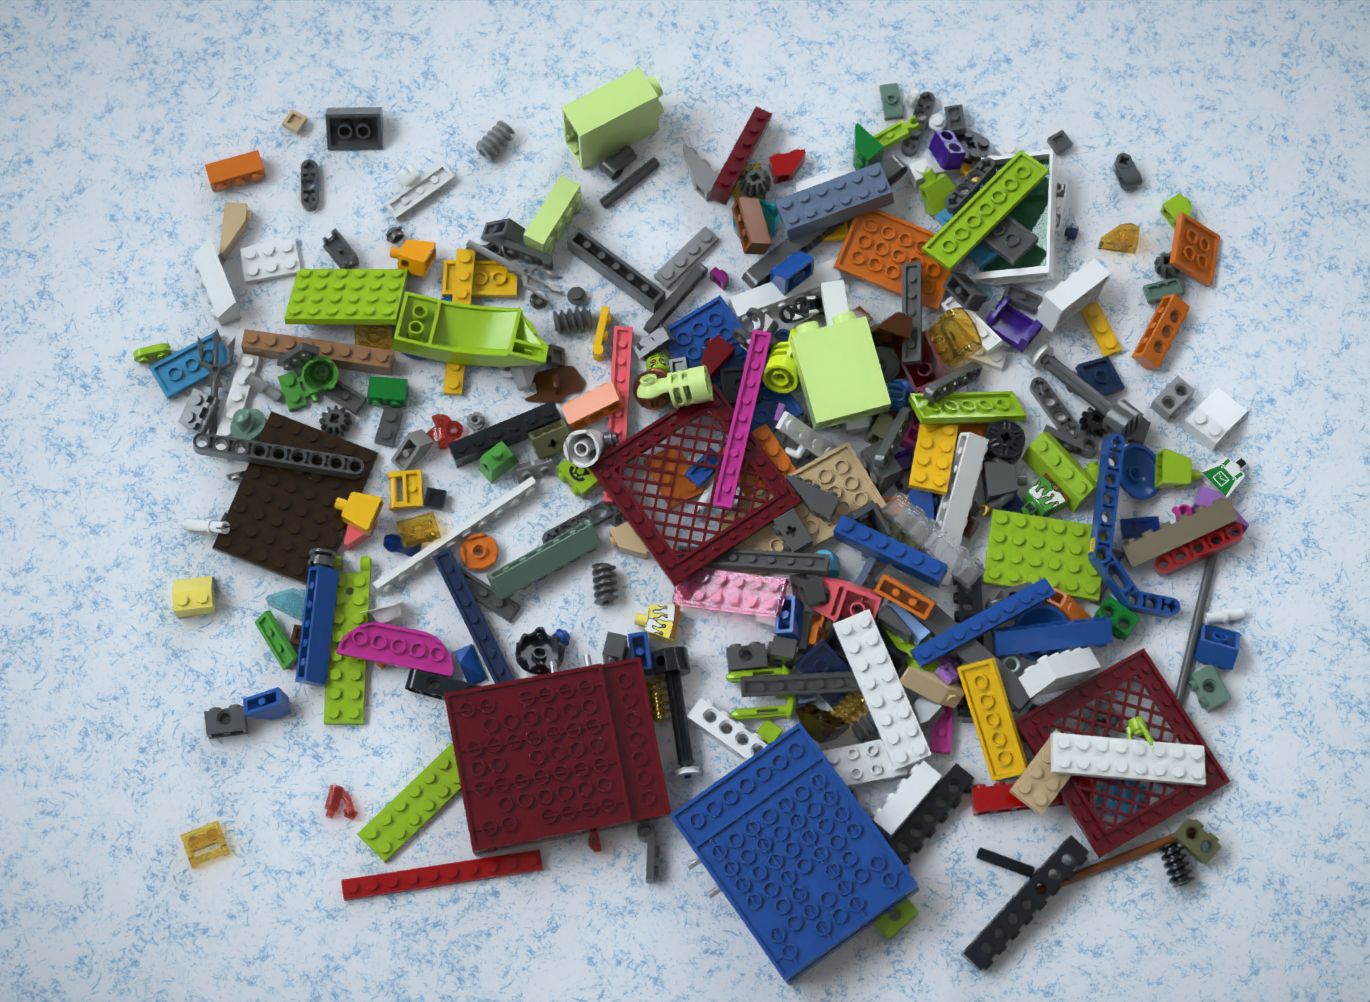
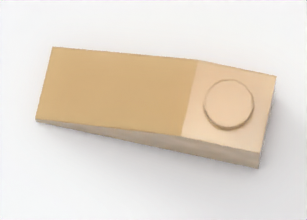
M225 202L219 250L222 261L227 260L248 229L249 221H252V210H249L247 203Z
M909 666L900 679L903 686L940 705L956 708L965 694L959 682L948 686L936 673Z

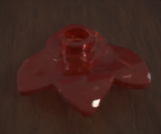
M436 414L432 416L435 427L426 434L434 442H438L439 449H448V444L454 442L455 439L462 435L463 427L461 423L452 421L447 415ZM455 428L457 429V431L455 433H451V429Z

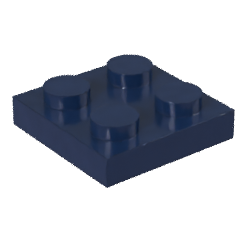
M1108 356L1080 363L1075 367L1079 377L1103 396L1122 392L1125 389Z

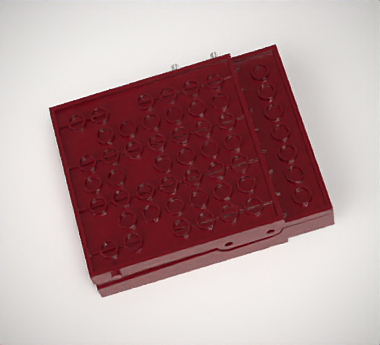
M587 654L589 666L586 655L583 656L585 667L559 672L556 661H553L555 672L551 661L549 662L551 673L444 693L471 846L475 856L630 826L642 821L670 817L671 809L641 657L592 665L590 654Z

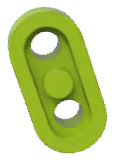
M161 343L136 349L133 352L134 361L139 362V364H147L151 360H163L169 357L172 352L169 344Z

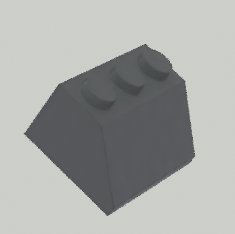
M382 107L327 108L325 119L328 150L383 149Z

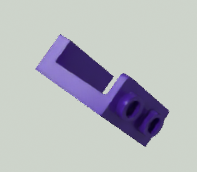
M1007 296L1004 301L1000 300L998 302L995 312L991 311L986 318V321H988L987 325L1003 341L1023 353L1041 331L1043 324L1037 319L1035 321L1010 306L1009 301L1011 298Z

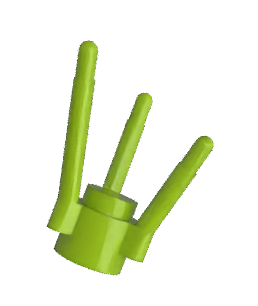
M1138 716L1128 721L1129 727L1125 728L1128 739H1132V734L1135 737L1144 735L1149 745L1152 746V741L1154 740L1147 729L1143 717Z

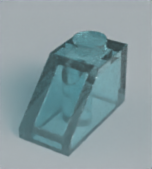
M291 588L267 595L266 601L268 605L302 622L306 590Z

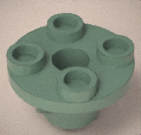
M239 409L233 415L230 426L231 435L234 438L258 442L267 423V418L258 409Z

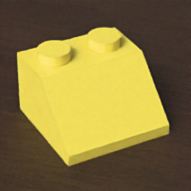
M213 576L174 580L172 599L173 611L177 618L216 613Z

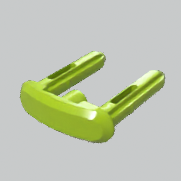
M784 664L781 668L732 671L726 675V680L732 683L741 682V676L791 674V671ZM796 695L775 696L776 699L786 698V705L735 709L730 713V717L737 721L787 717L789 720L794 715Z

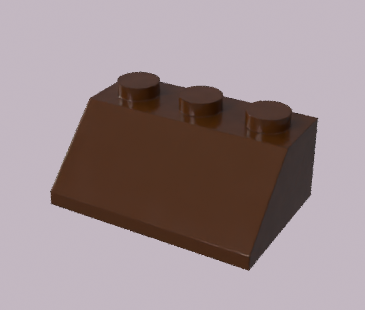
M896 312L871 326L870 331L874 345L893 349L911 339L913 318L906 316L905 313Z

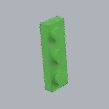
M270 610L265 611L255 621V624L282 669H289L298 659V655Z

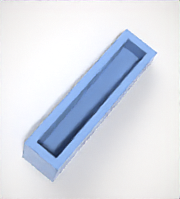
M894 602L889 604L891 610L912 632L913 643L916 646L923 643L928 638L930 631L903 607Z

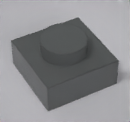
M1064 130L1047 138L1048 144L1056 155L1073 146Z

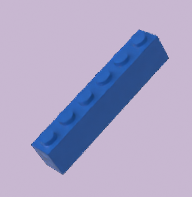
M842 515L834 529L835 540L888 565L891 564L894 568L936 588L940 587L947 573L948 564L847 516Z
M321 565L309 567L295 678L297 683L311 686L326 685L328 661L330 659V642L332 641V625L335 619L334 608L337 601L336 591L339 583V570Z
M1107 616L1000 627L992 630L993 652L1001 658H1007L1011 654L1017 653L1018 655L1025 656L1029 655L1030 652L1036 651L1044 654L1054 649H1057V651H1066L1073 647L1084 649L1091 645L1106 647L1107 644L1113 643L1112 621Z

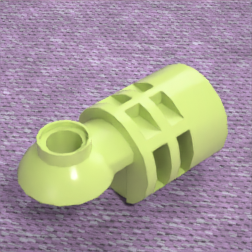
M706 365L688 368V370H679L674 373L669 372L667 377L660 379L655 374L644 375L640 378L641 384L637 389V396L644 399H654L662 393L669 392L674 408L713 401L712 384Z

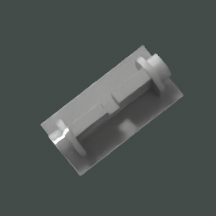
M551 457L534 460V465H531V462L517 464V467H514L518 483L521 484L531 476L534 479L555 474Z

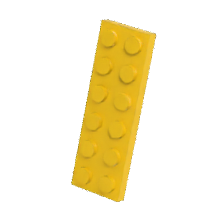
M995 657L957 667L991 780L995 781L1021 775L1027 768L1028 763Z

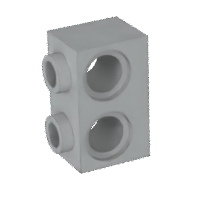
M1177 376L1153 400L1150 408L1168 422L1171 418L1175 419L1181 413V408L1184 405L1188 406L1193 401L1195 389L1180 376ZM1181 391L1184 393V396H1179L1176 392ZM1164 404H1169L1172 406V408L1168 409L1164 406Z

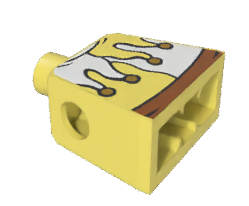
M649 605L647 614L636 613L634 624L645 626L644 632L647 631L649 638L675 645L681 606Z

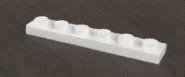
M241 353L216 435L233 437L230 432L233 415L237 410L246 408L252 386L244 381L250 372L256 375L261 360L259 356ZM218 444L216 448L218 450H223L226 448V446L224 444ZM210 456V458L217 459L225 462H229L230 460Z

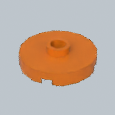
M474 533L468 536L461 544L460 558L468 569L485 571L496 563L498 546L492 537L484 533ZM482 551L483 553L482 555L478 556L476 555V552Z

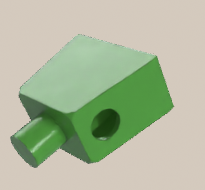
M501 441L480 457L479 471L490 483H493L519 463V461Z

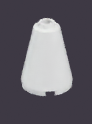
M598 429L576 430L570 433L563 445L567 460L579 468H586L596 463L605 445L604 433Z

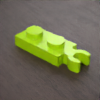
M912 116L906 123L901 120L873 137L884 146V151L911 137L910 132L920 130L921 126L919 122L916 123L918 121L916 116Z

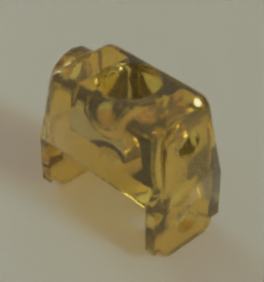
M963 307L947 310L929 328L928 334L942 363L947 364L948 367L957 365L982 348L979 332Z

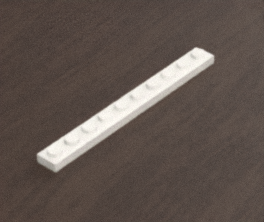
M531 476L373 582L375 591L378 594L381 592L386 593L393 587V584L398 581H404L408 578V574L414 570L419 571L422 569L427 561H433L432 556L449 547L450 549L453 548L457 541L462 538L466 539L475 529L486 526L488 520L501 516L506 508L516 506L524 496L532 495L537 488L535 479Z

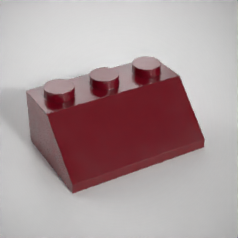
M927 330L922 332V364L903 366L902 344L893 348L898 355L914 393H920L921 389L925 390L929 384L948 374Z

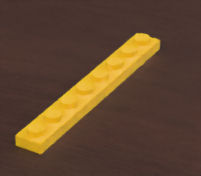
M457 249L452 302L471 305L476 251ZM446 362L443 389L445 395L463 396L465 364Z

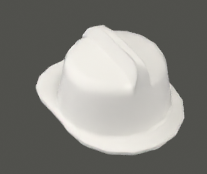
M404 600L360 613L371 612L377 622L395 625L402 621L400 603Z

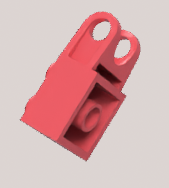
M820 576L822 577L824 587L830 591L831 599L827 603L820 602L817 606H809L811 609L833 620V622H836L839 616L846 619L869 609L875 623L877 622L885 597L874 592L872 589L850 581ZM860 604L863 609L858 611L856 605Z

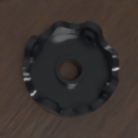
M537 627L530 634L524 633L519 642H516L515 658L518 665L529 673L536 675L551 673L549 662L552 661L554 671L553 661H556L557 669L563 663L565 644L562 645L558 635L549 636L543 627ZM535 654H544V656L538 657Z

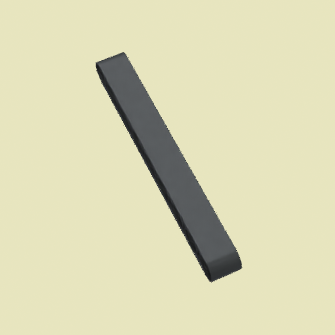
M198 433L193 438L194 451L205 456L353 480L361 478L364 472L363 461L356 457L208 433ZM199 441H205L207 445L204 447H199L197 443ZM218 444H224L226 448L223 450H218L216 446ZM238 447H243L245 451L243 453H237L235 449ZM257 450H262L265 454L263 456H256L254 453ZM281 453L284 457L282 459H275L274 455ZM300 456L303 460L297 463L293 461V458ZM318 459L322 461V464L316 466L312 461ZM337 462L341 465V467L335 469L331 466V464ZM356 465L360 470L354 472L350 467Z

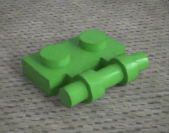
M296 371L278 376L289 412L307 407L306 399L311 398L313 403L320 401L319 392L302 391L301 384L303 382L301 376L297 377Z

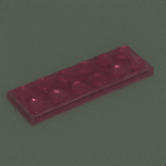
M701 569L675 586L671 602L674 605L780 617L789 580L780 577Z

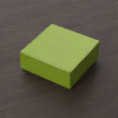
M766 719L756 733L764 739L763 742L769 745L780 736L783 730Z

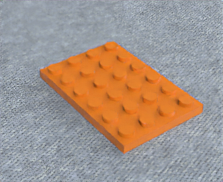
M879 209L853 218L833 267L840 272L902 297L903 263L921 261L923 265L922 306L934 311L938 310L945 293V289L942 286L952 273V271H948L922 252V247L936 233Z

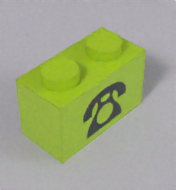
M567 459L557 466L558 478L563 483L567 482L569 484L571 492L576 497L580 496L582 499H585L600 486V483L588 467L579 468Z

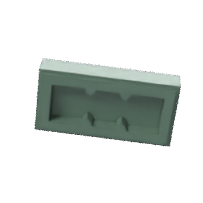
M898 83L880 85L879 90L884 119L903 118Z
M1179 276L1144 285L1142 288L1148 305L1160 302L1163 296L1176 294L1179 297L1185 293Z

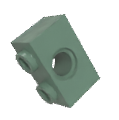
M1212 664L1190 675L1189 687L1193 692H1196L1199 697L1198 702L1200 706L1206 709L1208 713L1227 704L1232 698ZM1204 686L1211 687L1213 692H1206Z

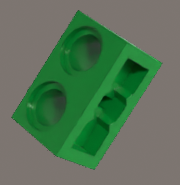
M1110 595L1094 615V617L1105 616L1104 611L1111 612L1113 616L1108 618L1112 621V635L1123 641L1129 637L1141 619ZM1119 623H1126L1128 625V628H1121Z

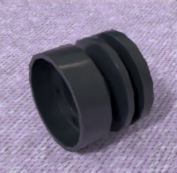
M1000 420L993 423L985 435V438L989 439L987 445L988 450L984 458L998 457L1009 462V464L1015 465L1021 458L1025 445L1024 431L1020 425L1013 421Z

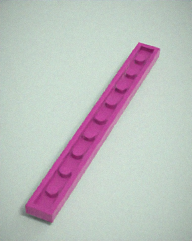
M754 329L752 332L713 500V507L732 511L772 337L770 332Z

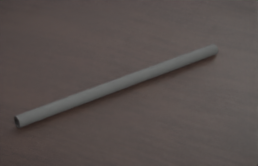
M1215 538L1211 542L1215 545L1220 544L1221 540ZM1218 553L1208 557L1205 563L1175 696L1181 706H1183Z

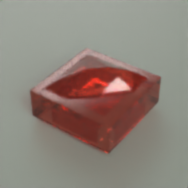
M597 831L591 832L588 839V846L594 853L602 851Z

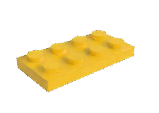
M444 260L442 297L453 295L456 260ZM475 260L472 298H517L518 276H515V273H507L508 268L495 261Z
M952 423L919 424L908 488L946 495L959 425Z

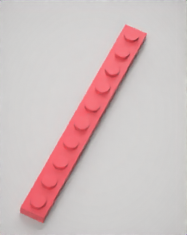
M614 326L611 381L618 388L625 408L608 416V428H611L618 435L619 443L616 445L621 444L627 439L633 327ZM614 447L606 448V453ZM623 467L622 476H624L625 467ZM604 490L603 504H614Z

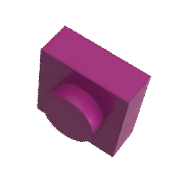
M715 266L710 271V279L724 291L729 286V276L724 270H719Z

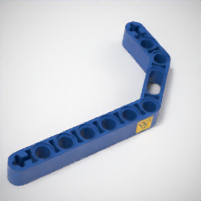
M1114 433L1105 438L1102 443L1088 559L1119 603L1132 612L1168 618L1180 611L1179 601L1172 597L1139 591L1112 553L1125 448L1124 437L1121 434ZM1109 458L1113 460L1114 466L1109 464ZM1106 477L1111 479V485L1107 483ZM1104 495L1109 498V504L1105 502ZM1102 514L1107 517V522L1102 520ZM1100 533H1102L1105 536V541H1102L1100 539ZM1097 552H1100L1102 554V560L1098 558ZM1109 567L1113 569L1123 583V589L1117 585L1109 574ZM1130 596L1135 600L1134 605L1129 601ZM1148 600L1153 603V609L1148 606Z

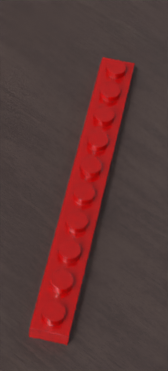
M540 850L343 879L341 882L343 899L348 901L543 871Z

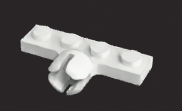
M444 162L425 175L420 174L413 164L406 165L405 170L400 169L398 171L396 179L403 187V191L384 204L395 220L455 178Z

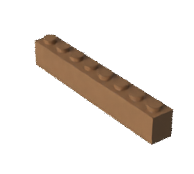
M248 329L244 330L241 348L245 354L277 360L304 342L320 347L319 355L316 357L324 356L330 358L335 362L338 369L392 376L395 363L393 350Z

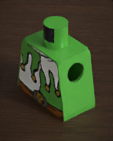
M1044 473L1024 496L1023 502L1026 505L1021 510L1023 514L1031 515L1034 513L1036 516L1047 517L1064 509L1070 498L1047 473Z

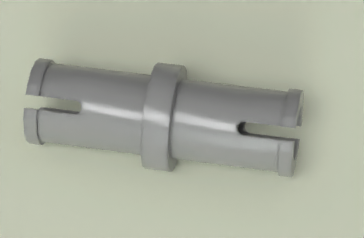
M250 372L244 381L257 389L259 394L263 393L275 403L282 395V392L268 384L269 381L262 380L253 372Z

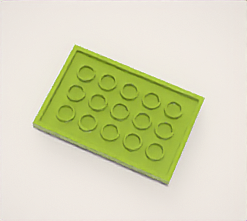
M300 269L297 271L284 318L285 324L397 325L409 276L408 269Z
M993 509L982 584L1010 588L1030 581L1033 584L1046 578L1051 586L1063 591L1071 598L1098 602L1101 577L1088 559L1092 524ZM1100 533V539L1102 541H1105V536L1102 533ZM1097 552L1098 558L1102 560V554L1100 552Z

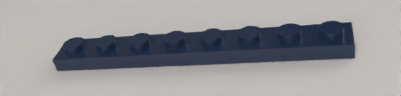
M450 547L432 556L494 683L515 680Z

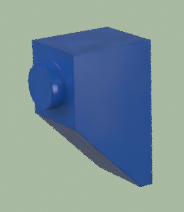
M279 687L243 699L244 715L249 718L274 720L291 714L289 697Z

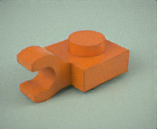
M815 614L811 616V622L814 625L811 626V632L808 634V644L812 647L821 638L824 641L826 639L827 632L824 629L828 619L824 615H821V620L818 622V616Z

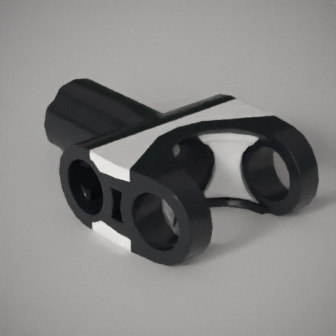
M807 296L795 299L792 305L784 306L779 310L781 321L784 323H804L814 317H825L822 297ZM784 310L789 312L790 319L784 316Z

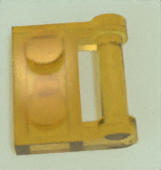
M218 820L180 835L192 869L197 868L199 864L222 855H230V850ZM220 843L221 848L198 857L194 856V852Z

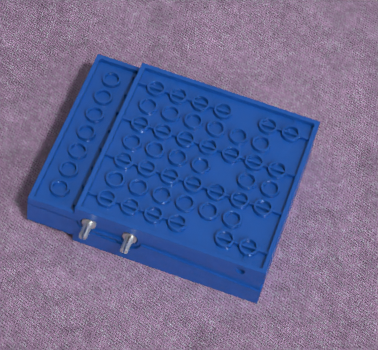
M798 723L669 815L698 856L689 862L687 867L692 870L700 863L705 866L717 884L715 888L707 893L709 898L712 899L721 891L723 892L787 985L919 892L917 882L909 873L911 871L909 866L901 862L801 723Z

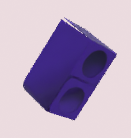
M936 130L929 145V150L942 169L961 170L966 155L963 147L951 130Z

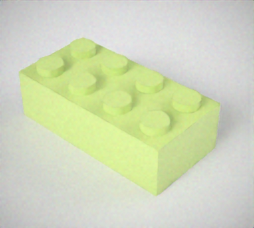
M560 176L524 233L525 246L550 255L553 253L557 240L560 241L562 239L565 227L571 224L574 218L573 214L575 211H579L582 206V193L579 184Z

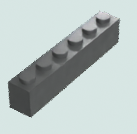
M579 227L567 240V248L571 253L653 314L666 301V292Z

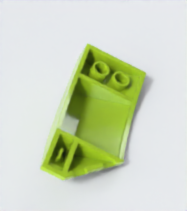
M405 291L392 344V350L419 357L450 363L493 367L545 365L549 348L546 342L542 341L539 337L538 331L530 320L528 321L525 318L520 307L504 308L462 304Z

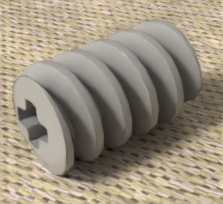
M499 120L497 125H494L492 130H489L487 135H484L482 140L477 142L476 149L484 158L492 161L491 154L497 156L496 149L502 151L503 148L500 144L507 146L508 144L505 139L512 141L513 139L510 134L514 135L515 133L507 123Z

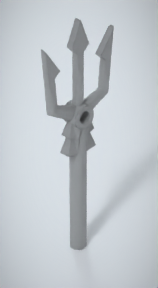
M468 240L467 247L508 268L507 273H515V276H520L523 279L524 288L545 301L549 302L543 291H538L528 285L529 278L549 288L550 292L563 293L555 284H549L532 275V273L537 270L548 275L549 278H563L562 276L538 265L530 268L524 267L522 264L519 265L515 259L511 262L472 240Z

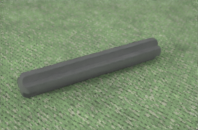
M655 157L651 158L600 199L601 205L604 208L609 207L658 168L659 161Z

